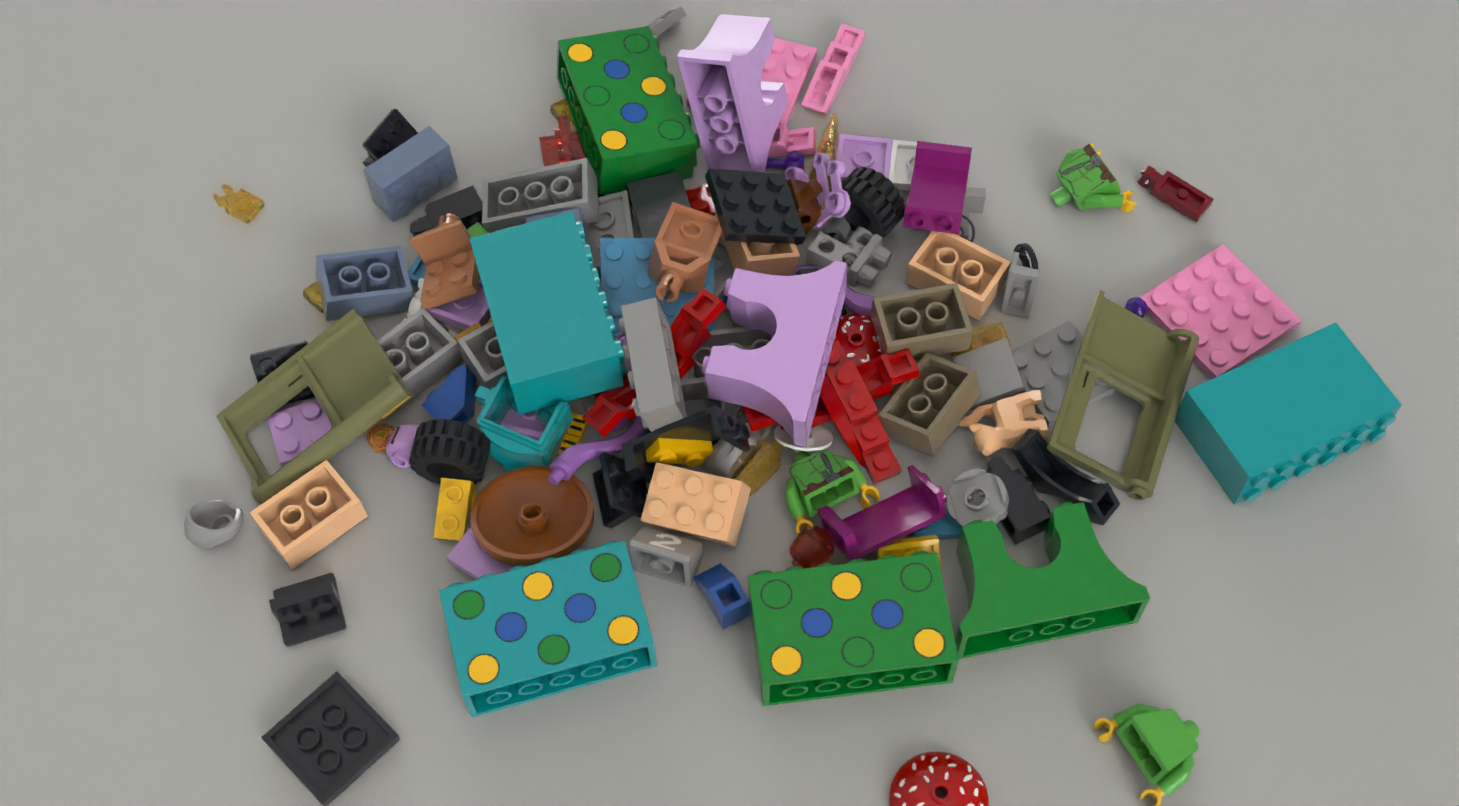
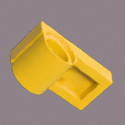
M441 478L433 538L460 541L466 534L469 512L472 509L476 494L475 484L472 481Z

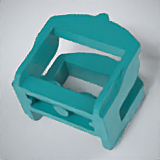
M502 376L497 386L492 387V389L479 385L474 396L478 397L476 402L483 404V408L477 418V423L481 431L491 442L489 455L504 466L505 472L528 466H550L557 457L563 438L573 421L570 405L561 400L556 405L528 412L547 425L539 441H536L501 426L510 408L518 412L508 377Z

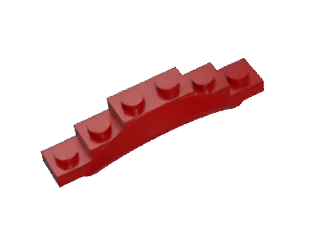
M705 288L691 302L686 303L681 308L671 324L680 380L696 364L691 356L711 336L707 327L726 308L721 299ZM628 374L623 378L624 386L602 393L596 399L595 404L582 417L588 425L604 438L623 417L631 422L636 416L632 401L633 398H637L636 390L631 388Z
M834 339L820 399L841 437L860 465L866 468L875 485L901 474L902 469L889 446L890 439L877 415L878 409L853 360L849 361L839 340L836 341Z
M909 348L893 354L880 355L856 367L873 400L892 394L893 385L920 377L919 368ZM820 396L812 427L832 421ZM742 406L751 432L778 424V422L764 413Z

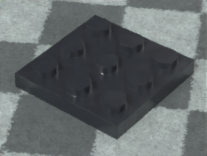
M708 169L705 178L725 241L803 244L806 234L784 173Z
M337 671L261 737L323 806H328L401 740L399 735Z

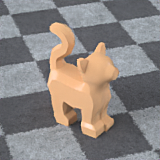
M1040 390L1020 393L1013 397L1000 399L993 404L978 406L971 415L964 416L958 424L959 427L969 428L974 433L972 450L979 451L985 456H989L1001 448H1013L1028 429L1038 430L1047 443L1049 442L1044 415L1036 414L1034 404L1042 403ZM988 416L993 418L996 427L977 423L982 417Z

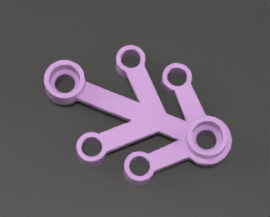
M818 152L813 158V166L816 169L817 181L821 184L823 191L817 196L819 206L825 202V208L821 211V216L811 229L822 231L830 217L841 218L848 212L851 201L847 191L842 190L841 177L845 172L844 163L835 160L831 161L828 154ZM790 166L784 173L787 181L789 179L804 182L810 181L807 174L801 168ZM827 174L831 178L832 192L829 191Z

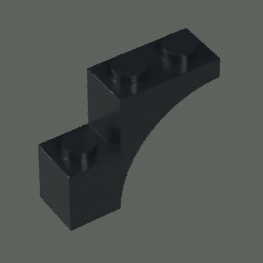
M1028 429L1014 445L1012 451L1031 480L1036 492L1062 497L1065 502H1072L1073 504L1084 502L1090 522L1104 525L1120 505L1109 483L1088 476L1064 459L1054 455L1047 449L1048 443L1039 431Z

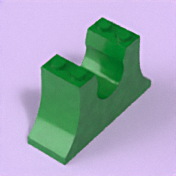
M1065 502L1053 508L1044 534L1045 554L1050 564L1041 568H1029L1016 563L1006 552L1004 537L993 520L985 522L982 520L971 521L962 526L956 550L968 595V613L959 624L955 638L958 658L963 659L1138 623L1150 600L1146 586L1124 575L1107 557L1095 536L1084 502L1076 504Z

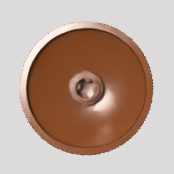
M549 466L522 467L498 476L479 492L472 505L470 522L476 543L489 557L511 566L522 565L527 567L538 564L545 558H560L570 555L584 543L594 523L593 500L586 485L575 475H572L567 481L561 479L557 485H553L547 479L552 472Z

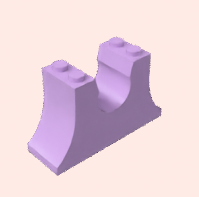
M719 14L707 37L696 49H681L677 55L708 169L765 172L774 133L789 104L784 83L761 81L764 64L770 56L775 42L770 18Z
M834 261L818 271L793 276L770 275L735 268L733 278L727 279L724 292L725 296H728L726 309L730 310L731 321L747 329L765 331L773 338L763 347L753 350L740 349L733 345L712 346L710 356L704 357L701 370L702 374H705L704 387L708 389L709 399L738 404L762 412L778 422L788 432L794 445L806 447L847 292V263Z

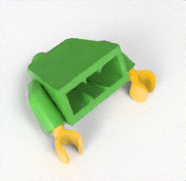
M1136 704L1115 714V719L1111 721L1107 718L1096 720L1094 730L1100 727H1106L1109 730L1107 733L1099 736V741L1108 742L1113 737V730L1119 728L1116 731L1117 735L1151 786L1157 783L1158 787L1155 790H1145L1140 795L1139 801L1146 795H1150L1155 799L1154 806H1159L1161 798L1165 794L1170 796L1189 779L1194 765L1192 754L1199 749L1198 743L1195 740L1199 736V728L1194 721L1187 720L1183 722L1176 711L1171 708L1160 710L1157 707L1144 704Z

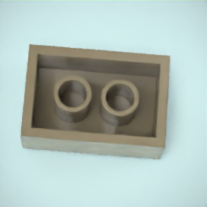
M958 283L873 298L870 317L882 355L893 354L909 348L913 358L918 359L922 358L926 352L932 355H940L969 349L973 329Z
M926 352L917 364L920 377L903 382L878 416L890 439L935 457L978 399L981 391L976 371Z

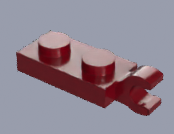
M1148 165L1142 170V176L1137 182L1144 188H1152L1151 195L1195 222H1198L1214 200L1168 170L1164 175H1161Z

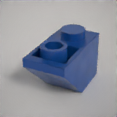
M462 364L448 375L447 380L438 389L429 393L426 401L421 406L435 420L446 419L467 423L474 416L476 377Z
M721 563L693 577L723 630L750 616V600L736 576Z

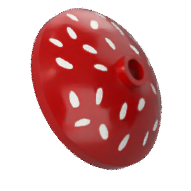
M847 314L840 317L835 340H839L849 361L853 360L857 367L882 355L871 317L859 314ZM852 340H859L861 342L854 343Z
M935 751L914 756L899 768L891 783L889 806H989V797L982 777L970 763L954 754ZM942 789L946 792L947 797L938 798L935 795V791Z

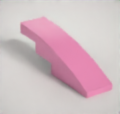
M841 23L834 42L831 41L824 59H821L801 104L802 107L825 115L827 114L866 37L865 30Z
M786 124L778 125L770 145L768 157H787L792 152H797L802 156L814 155L816 153L817 135L815 128L788 130Z

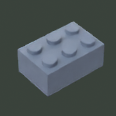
M430 126L363 169L374 203L392 222L401 216H405L410 210L429 200L434 194L450 186L453 181L458 179L449 144Z
M401 246L316 256V279L326 321L339 320L352 309L356 310L361 317L409 310L413 289Z

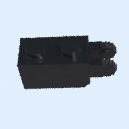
M472 185L428 203L425 208L426 216L417 219V221L414 220L410 224V232L414 237L429 229L438 227L439 218L444 215L446 221L447 213L458 216L466 229H469L477 222L484 227L482 224V201L474 186Z
M992 456L990 461H988L986 472L994 476L997 475L1003 481L1009 495L1008 513L1000 523L1014 544L1017 545L1045 531L1051 512L1048 505L1043 500H1039L1034 492V486L1027 476L1024 477L1018 468L1012 471L1007 462H1004L1005 460L1001 457Z

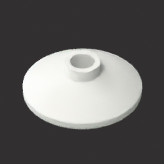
M779 425L774 430L776 441L793 449L796 453L800 451L810 453L811 451L822 450L829 447L833 442L832 433L820 425L811 428L806 447L794 445L788 432L785 429L781 430Z

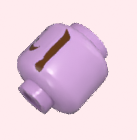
M408 423L397 426L393 430L386 444L385 452L395 466L400 468L410 467L409 458L418 425Z

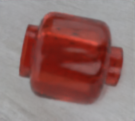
M819 526L801 529L789 547V553L793 559L792 564L805 569L827 563L835 550L832 543L833 537Z

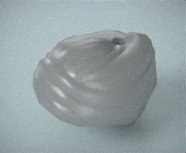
M750 435L748 439L750 451L743 452L723 439H719L717 443L712 445L714 451L704 460L706 469L716 476L733 479L745 458L758 446V440Z
M211 500L194 504L187 510L184 522L186 538L201 548H211L231 540L240 530L243 522V511L238 507H233L226 500Z

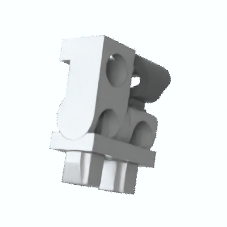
M844 216L841 218L833 217L809 246L806 264L825 268L834 261L847 263V284L855 288L857 283L860 282L872 287L878 278L879 270L871 267V264L875 263L886 268L891 260L892 251L881 245V236L873 235L870 231L860 226L855 231H852L850 224ZM836 233L839 234V241L833 238Z

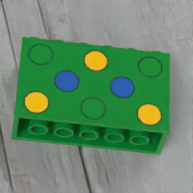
M644 26L558 40L556 78L585 156L597 176L599 194L604 195L627 190L626 183L675 172L680 173L682 180L692 178L694 167L697 166L696 150L700 148L699 136L697 133H693L690 115L685 113L683 109L682 95L676 92L674 76L669 74L667 70L666 57L664 54L661 55L658 38L653 36L650 27Z
M919 551L905 557L886 555L879 560L866 561L864 559H854L847 564L822 563L814 568L803 569V567L795 566L780 572L762 570L754 575H748V598L750 600V615L763 706L953 683L959 658L937 553L928 554V552Z

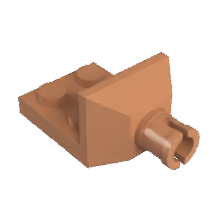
M672 202L655 239L647 272L658 284L655 292L660 300H664L667 292H670L667 302L671 303L677 300L679 292L699 293L703 289L709 264L723 233L718 217Z
M447 213L446 221L444 215L439 218L438 227L410 238V243L426 265L420 301L425 310L477 293L479 271L469 239L472 237L460 218L455 214Z

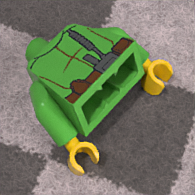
M1089 143L1081 149L1066 153L1059 166V170L1056 172L1061 187L1049 194L1058 208L1072 200L1079 210L1120 208L1124 212H1131L1134 209L1137 201H1129L1133 193L1128 190L1123 195L1119 194L1121 190L1118 181L1100 158L1101 151L1096 152L1094 150V144Z
M827 449L819 450L812 455H809L806 451H800L793 458L794 464L789 467L791 477L786 481L785 500L792 519L796 518L798 523L796 525V537L800 541H802V535L799 531L801 528H808L812 537L814 534V525L805 519V514L811 518L818 514L817 509L826 505L832 507L859 493V490L861 491L859 503L863 508L870 506V501L865 495L871 496L876 503L879 499L878 489L873 486H867L866 482L868 480L853 459L834 455Z

